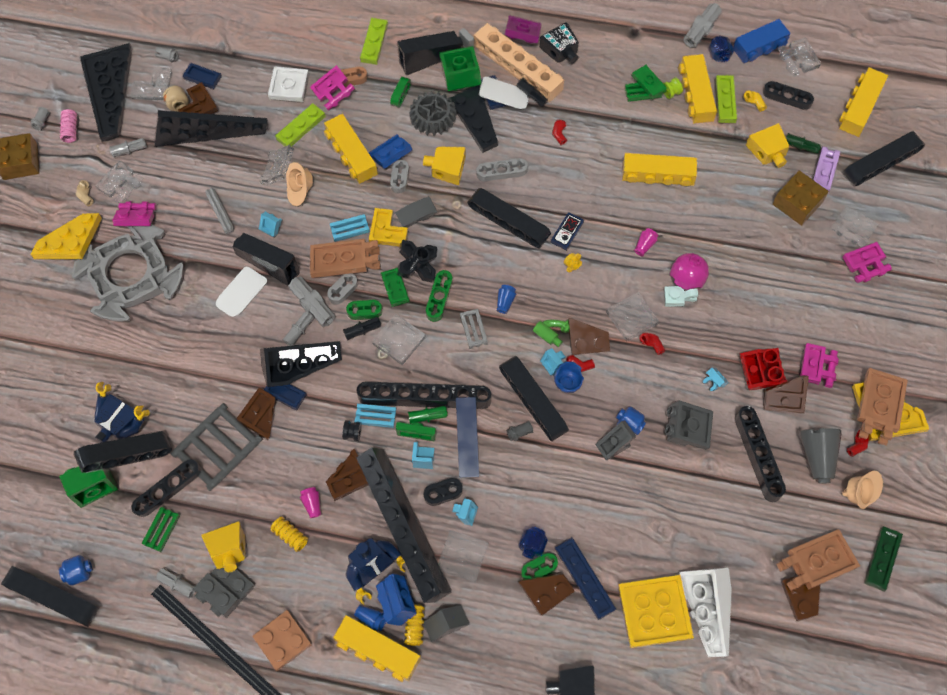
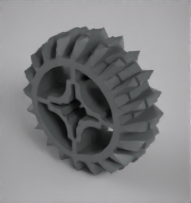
M431 91L430 94L424 92V96L418 95L417 99L413 100L409 112L410 120L415 130L419 129L420 133L425 131L427 136L429 133H432L433 136L436 133L442 135L443 130L448 132L449 127L452 128L453 122L456 121L457 115L455 104L452 102L451 97L447 98L446 94L440 95L439 91L437 94Z

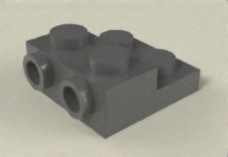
M680 400L671 404L667 409V416L670 417L669 424L665 428V435L668 436L667 441L681 446L691 445L705 450L709 449L713 411Z
M215 568L210 574L207 573L193 589L197 592L195 597L203 604L207 601L212 605L210 610L218 617L222 614L228 618L255 585L237 569L233 572H226L224 568Z

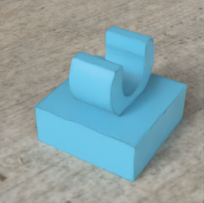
M264 212L261 214L259 230L275 237L278 234L282 219L275 217L274 214Z
M551 348L545 352L540 362L552 376L558 367L563 364L561 360L565 359L566 356L562 351L555 353Z
M713 367L706 372L710 377H706L703 380L704 384H707L710 380L713 381L714 385L709 389L710 391L717 390L718 386L724 388L729 383L719 370Z
M464 499L462 505L454 504L452 512L456 513V516L465 525L472 526L478 506L472 500Z

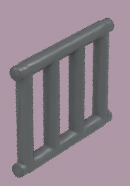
M224 403L217 407L170 453L171 456L178 457L182 462L190 460L191 458L183 451L193 443L221 470L212 479L201 468V473L198 477L207 484L206 487L209 491L216 487L263 440L238 422L226 410L227 407ZM220 415L249 441L242 450L212 424ZM206 429L235 455L228 464L198 438ZM190 465L189 468L194 472V467Z

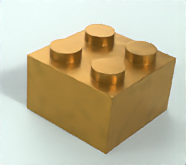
M30 133L0 138V176L3 180L39 174L38 145Z
M799 170L777 193L772 205L802 226L824 202L829 191Z

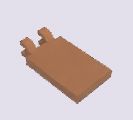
M365 239L310 245L311 278L367 272V267L379 270L380 261L378 255H380L378 241L374 240L366 243Z
M872 368L866 371L857 421L863 422L859 437L867 439L868 434H871L874 428L882 431L879 437V444L887 445L888 440L891 441L893 432L897 433L900 428L907 379Z
M839 529L789 550L788 554L790 557L776 564L780 572L790 567H793L798 577L787 583L791 591L804 584L808 590L860 567Z

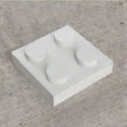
M274 67L268 92L269 99L303 102L309 76L308 70Z

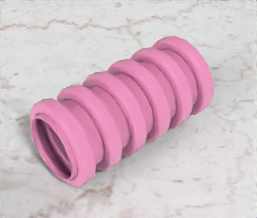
M65 109L61 111L60 139L71 143L76 141L77 113L73 110Z

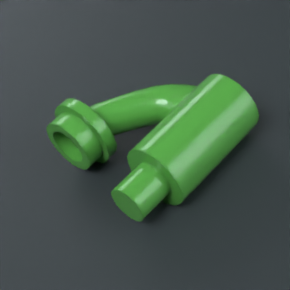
M550 319L543 322L539 321L534 327L533 332L550 345L555 344L557 347H560L563 341L558 338L559 334L550 327H561L560 331L568 333V320Z

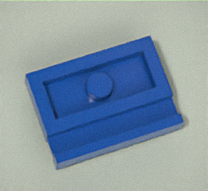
M396 134L370 151L369 155L377 164L385 169L411 152L412 147L407 141Z

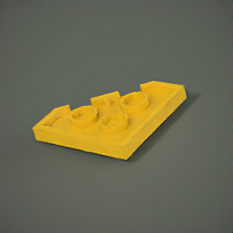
M83 213L37 240L30 255L33 259H83L102 217L99 213Z
M864 383L852 386L859 408ZM904 402L900 428L897 433L893 432L892 438L927 432L929 426L923 410L918 407L914 408ZM873 428L872 433L868 434L869 441L879 440L882 431Z

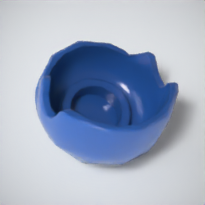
M566 361L561 364L554 375L557 388L564 393H574L579 390L584 380L581 373L582 368L575 362Z

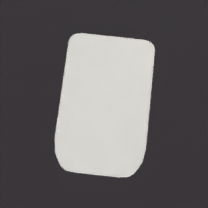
M487 76L483 78L479 92L481 97L519 109L526 108L529 98L518 87Z
M244 267L220 294L216 301V306L231 317L238 315L267 283V279L250 267Z

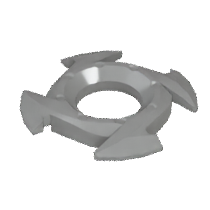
M154 225L127 226L134 236L125 234L95 249L89 244L83 259L75 260L72 271L73 279L76 280L88 274V278L101 301L99 306H94L90 310L92 314L111 321H130L129 316L122 308L138 305L162 293L165 299L170 300L181 282L184 265L179 263L168 272L167 264L155 244L157 239H162L165 233L164 230ZM126 253H135L144 257L147 262V270L144 277L136 284L120 287L108 280V267L118 256Z

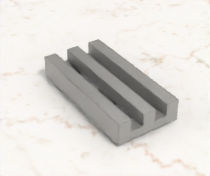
M475 309L460 313L469 349H472L474 346L480 347L482 344L488 345L479 310ZM474 314H475L476 319H477V323H478V326H479V329H480V333H481V336H482V340H479V338H478V334H477V331H476V328H475V324H474V321H473V317H472V315H474ZM465 316H468L475 339L474 342H472Z

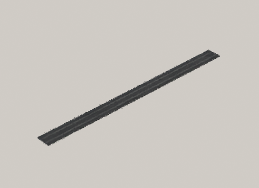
M159 585L152 592L151 595L260 695H281L163 586Z

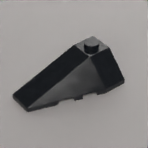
M340 341L260 349L261 367L267 387L288 385L342 360Z

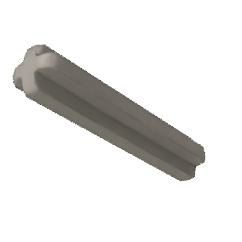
M207 189L205 191L206 196L226 234L233 232V225L215 189Z

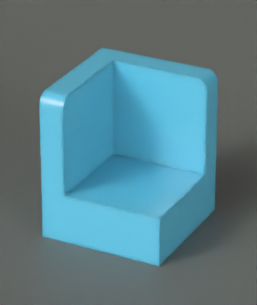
M414 442L412 454L413 468L433 469L435 449L419 447L418 442Z

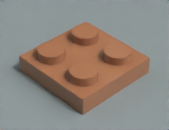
M288 610L252 636L276 671H279L312 646Z

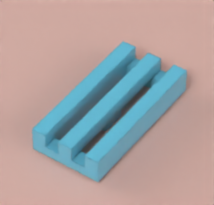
M365 214L329 223L334 242L370 233ZM343 231H349V232H345V233H341V234L336 235V233H340V232H343Z
M357 404L354 422H362V425L394 428L396 407ZM373 412H384V413H392V414L373 413ZM360 416L391 419V421L360 419Z

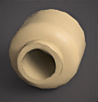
M171 86L164 91L163 99L169 110L179 112L178 109L188 105V97L180 86Z

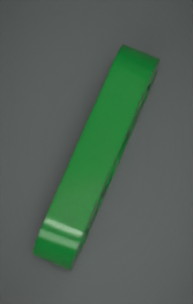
M441 270L436 274L428 300L426 317L432 322L442 319L452 287V274L447 270ZM447 277V280H445L444 287H441V279ZM437 292H442L445 296L443 299L438 300L434 295ZM435 305H438L437 313L432 315L431 312L434 311Z

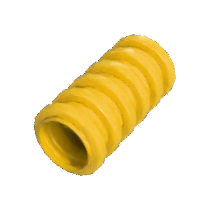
M284 517L277 518L271 525L270 530L275 532L276 536H280L281 540H285L284 542L289 544L290 548H294L295 552L301 551L306 546L308 537H303V533L299 532L297 528L294 529V525L290 524L287 520L285 521Z
M414 605L417 614L406 622L405 630H407V633L404 634L406 637L404 643L410 646H420L423 644L421 640L423 634L421 632L424 630V627H422V624H424V620H422L424 614L422 612L425 610V607Z

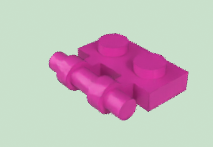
M337 65L310 86L321 102L326 98L329 100L324 105L328 111L332 107L338 106V103L343 98H348L351 95L350 93L355 90L352 84L345 88L343 84L348 79ZM340 88L341 92L333 97L331 94Z
M132 201L119 203V210L116 211L112 219L113 225L150 226L154 218L153 210H156V203H149V201H142V203H133Z
M878 242L846 253L842 257L851 273L859 271L860 275L855 276L856 283L870 281L871 278L883 276L886 272L892 270L890 264H882L881 261L885 260L886 255ZM873 265L875 269L869 271L867 267Z
M806 343L800 376L808 375V382L818 385L821 382V378L826 380L825 387L832 388L837 375L835 368L839 362V358H837L838 351L831 350L830 355L825 354L826 347ZM823 363L828 365L827 371L822 370Z

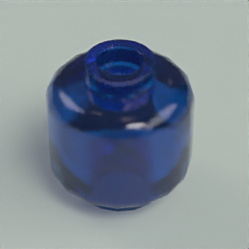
M725 36L713 38L709 45L712 58L717 62H727L734 53L730 39Z
M530 527V529L523 531L518 547L523 552L522 555L524 557L534 559V557L543 555L548 543L545 531L537 527Z

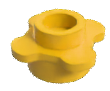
M571 253L565 258L564 264L567 266L566 271L568 273L577 270L582 265L580 260L581 254Z

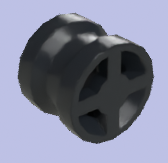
M345 420L342 432L343 440L351 438L354 441H359L362 422L351 423L349 420Z

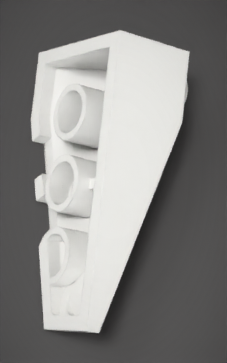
M729 567L680 572L685 599L688 600L692 610L690 614L692 618H695L699 627L698 633L708 657L729 656L731 613Z

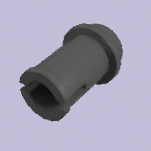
M529 421L516 427L511 426L507 430V435L511 441H518V438L533 433V428Z

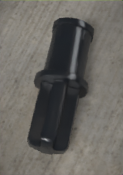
M525 78L518 81L516 87L522 90L527 95V98H532L541 106L547 103L548 99L537 90L536 86L531 85Z
M378 317L362 323L359 321L358 324L343 329V332L348 341L381 327V322Z

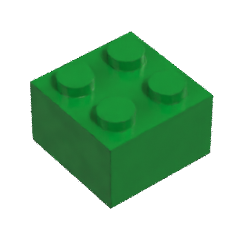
M473 46L439 53L448 91L482 84L480 68Z
M78 466L66 470L64 474L59 476L67 497L80 508L118 490L109 468L82 473Z

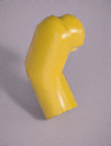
M750 90L744 93V100L755 104L760 112L767 109L759 93Z

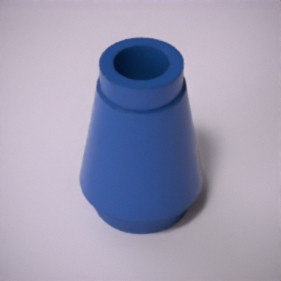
M509 285L501 286L498 290L497 312L502 314L508 313L517 295L515 293L516 288Z
M359 605L355 611L354 616L374 631L380 632L386 624L383 612Z

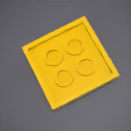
M681 575L618 584L630 648L691 640L694 638Z

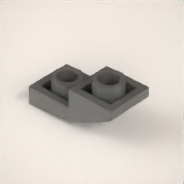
M428 196L395 212L402 227L408 228L419 220L425 221L438 211Z

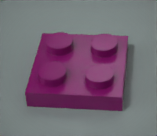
M509 15L504 35L511 39H522L527 43H538L542 23Z

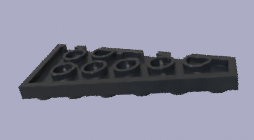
M130 43L79 56L99 137L102 142L118 138L120 135L131 54Z
M158 110L154 147L262 135L266 132L268 121L267 118Z

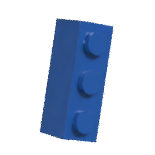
M778 19L737 37L733 50L743 63L754 61L759 56L767 55L777 48H783L788 43L791 33L782 21Z

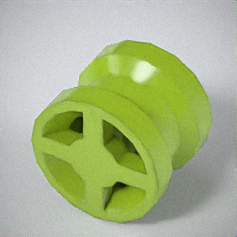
M673 78L670 82L663 83L667 87V91L664 93L667 99L683 93V87L678 78Z

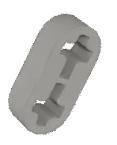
M397 160L392 167L390 183L391 189L395 193H403L407 188L409 165L405 160ZM400 167H403L402 173H399L398 169H400ZM398 180H401L400 186H396L398 184Z
M352 273L344 274L329 288L327 295L332 304H341L356 290L358 286L356 276ZM352 280V283H353V284H349V283H348V284L346 285V282H345V281H349V282H350V281ZM334 293H335V294H338V293H339L340 297H337V296L333 297V294H334Z

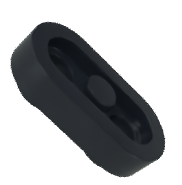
M449 478L431 484L424 489V500L430 506H437L455 500L462 495L463 486L456 478ZM451 487H454L457 490L456 492L451 493L449 489ZM437 494V498L431 499L430 495Z

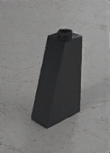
M455 31L397 41L399 64L405 75H410L440 63L439 53L461 49L463 46L462 39L456 35Z
M243 233L234 241L232 247L237 256L288 286L291 280L299 275L300 271L293 254L246 233Z

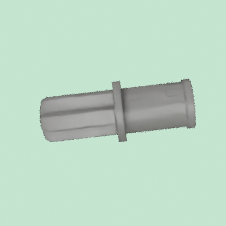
M141 138L131 142L126 140L124 141L125 143L110 146L109 148L114 158L127 153L130 155L132 151L146 148L147 145L145 139Z
M304 312L296 324H292V328L282 340L289 346L294 345L301 334L304 335V330L313 320V316L309 312Z
M164 568L158 571L156 579L169 586L170 590H176L187 596V598H191L194 595L195 590L193 588L195 586L183 580L182 576H176Z

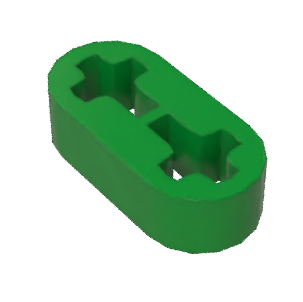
M400 78L392 93L391 105L401 107L410 89L411 79Z
M377 300L352 301L346 307L347 315L352 320L379 318L383 312L382 305ZM373 306H376L375 312L371 311ZM357 308V313L353 314V309Z
M546 553L530 561L522 568V579H533L530 575L526 576L528 568L531 571L538 568V571L534 573V578L550 575L556 571L558 559L554 554ZM545 559L554 561L552 568L549 566L541 568L545 564Z

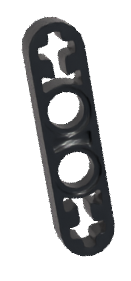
M191 459L184 461L136 498L131 505L132 512L140 517L148 516L196 479L201 473V466ZM190 465H191L192 467H194V468H193V470H194L193 473L188 472V471H189V468H188V467H189ZM182 472V473L184 474V476L186 477V479H184V477H183L182 475H180L179 473ZM173 477H179V484L176 487L170 486V480ZM161 489L163 491L162 498L155 500L154 492ZM141 503L144 504V511L139 510Z

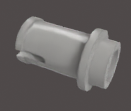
M158 46L155 49V52H159V54L155 53L157 58L167 59L169 62H174L178 59V52L173 48L169 50Z
M44 107L38 109L36 116L31 119V126L34 129L41 130L45 127L44 123L50 114L48 109Z

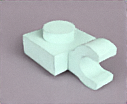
M679 286L664 287L665 307L684 306L685 301H697L698 289L684 291Z

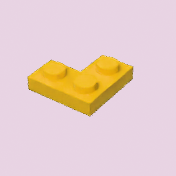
M375 208L369 242L377 240L378 244L400 247L401 241L407 240L408 228L391 226L393 210Z

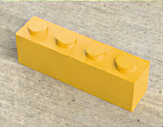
M704 55L683 56L682 62L679 64V74H682L683 77L682 87L686 90L685 101L689 103V117H692L693 124L714 122L717 109Z
M868 68L866 74H861L857 82L860 83V86H855L852 93L854 99H849L845 107L848 111H843L839 120L842 122L840 130L857 137L860 136L887 80V74L872 68Z
M343 113L324 122V135L327 140L331 139L334 151L336 153L339 152L341 155L340 159L344 166H348L352 179L356 178L360 184L378 175L375 162Z
M625 153L622 181L631 183L646 182L648 184L662 183L665 185L677 184L682 186H694L697 177V158L635 153Z
M345 615L333 637L335 642H337L336 646L346 652L348 649L354 651L356 658L364 662L366 659L374 663L373 667L382 672L385 669L392 672L391 677L400 682H403V680L410 681L421 660L420 655Z

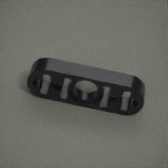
M775 81L767 82L763 89V95L766 98L802 110L811 108L814 101V96L811 93ZM784 93H790L793 97L787 98L784 96Z

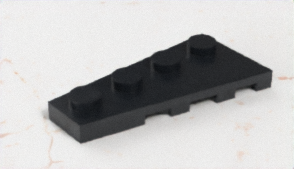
M476 85L452 96L451 100L455 104L457 115L482 153L497 147L498 140L484 97L479 95L480 85Z

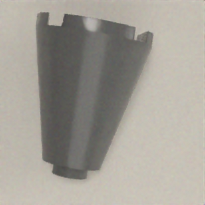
M821 428L815 431L813 429L800 431V437L813 479L818 480L819 484L831 483L830 479H835L842 437L841 430Z

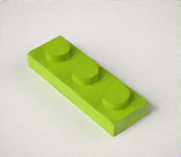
M371 18L360 56L362 63L378 64L388 27V20Z
M716 75L718 123H736L734 75Z
M312 103L275 135L276 140L287 149H290L326 117L325 112Z

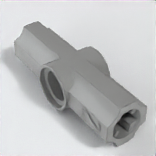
M717 3L709 4L702 15L696 17L692 28L683 40L687 47L696 48L703 37L709 35L715 21L722 13L720 5Z
M301 276L291 280L288 287L299 299L304 310L311 313L322 327L329 326L335 319V315L325 305L321 295L315 289L312 290Z

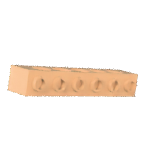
M487 23L474 34V46L517 79L525 78L531 85L536 86L537 90L548 99L549 103L563 91L564 79L561 75L553 72L546 64H542L534 55H530L523 47L515 44L508 36L499 32L496 27H492Z

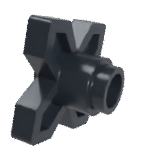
M402 240L399 253L406 260L399 263L397 275L408 278L416 271L422 281L433 282L436 270L429 262L437 257V247L432 245L416 247L412 241Z

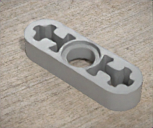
M522 158L481 163L477 166L476 176L480 181L521 177L527 173L528 164ZM499 167H505L507 171L504 173H500L497 171V169Z

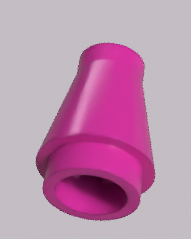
M646 228L645 231L641 232L634 252L639 256H644L658 241V234L654 230Z
M316 487L300 491L301 496L299 498L307 510L310 519L321 516L319 491L316 490Z

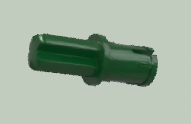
M790 133L787 134L786 139L790 146L799 148L800 151L804 149L816 154L819 153L820 144L806 140V137L802 138Z

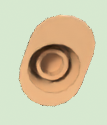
M293 162L289 164L286 170L287 196L293 206H299L304 202L306 193L312 187L313 177L308 168H303L299 163Z
M873 470L863 476L853 477L849 480L847 488L842 494L848 497L851 503L857 504L861 509H865L881 495L883 488L882 476L878 471Z

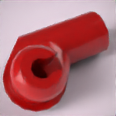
M559 119L554 123L552 135L560 145H564L567 139L562 132L567 124L564 120Z
M642 333L640 335V342L653 347L657 355L663 354L666 351L657 335L651 333Z
M569 355L566 358L567 362L578 364L582 368L581 372L595 368L593 359L582 362L574 355Z
M860 430L857 431L855 436V444L847 448V453L851 457L868 448L869 436L867 439L859 437Z

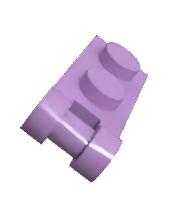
M822 146L813 180L830 191L840 151L828 150V147Z

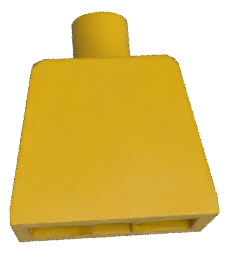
M779 123L749 135L746 146L762 164L766 165L774 161L776 166L780 168L787 163L784 157L788 152L789 144Z
M437 147L434 156L424 155L423 166L432 167V177L459 185L466 158L465 147Z
M239 521L201 535L217 569L224 568L226 572H233L237 568L236 563L245 559V533Z

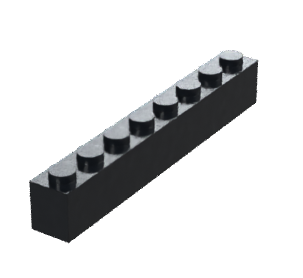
M371 447L356 457L423 602L435 603L452 592L384 449Z

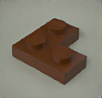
M202 82L186 89L192 103L178 109L179 112L213 114L218 111Z

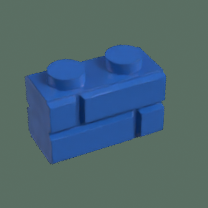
M390 574L384 581L376 585L378 591L377 598L382 605L384 611L383 618L387 624L402 626L408 619L417 614L405 576Z

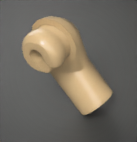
M81 180L77 186L76 196L89 207L94 202L88 195L89 183L86 180Z

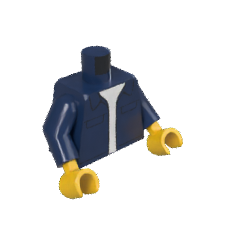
M104 382L97 383L96 391L99 394L97 395L94 422L101 430L95 438L102 443L107 442L111 436L116 439H123L137 434L144 421L143 417L149 416V410H143L142 412L143 405L136 406L133 409L113 395L106 394L112 389L110 384H106L103 389Z
M369 538L367 541L359 543L356 549L348 555L349 564L345 573L346 578L353 590L357 591L355 597L362 604H364L362 601L364 595L370 600L372 598L369 592L362 589V586L364 587L394 563V560H396L400 570L405 572L402 567L405 563L404 559L400 556L399 550L390 541L378 540L376 542Z

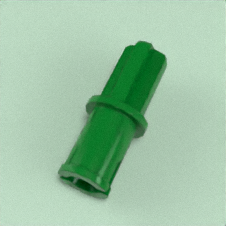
M445 406L431 409L425 407L424 410L408 412L410 424L425 421L429 423V420L448 417Z

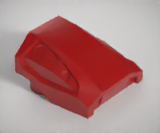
M779 348L757 349L740 353L748 390L773 387L787 382L784 368H782V361L780 360Z

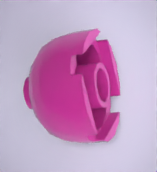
M685 253L679 256L670 270V276H673L675 279L674 283L686 290L702 288L709 275V267L706 260L694 253Z

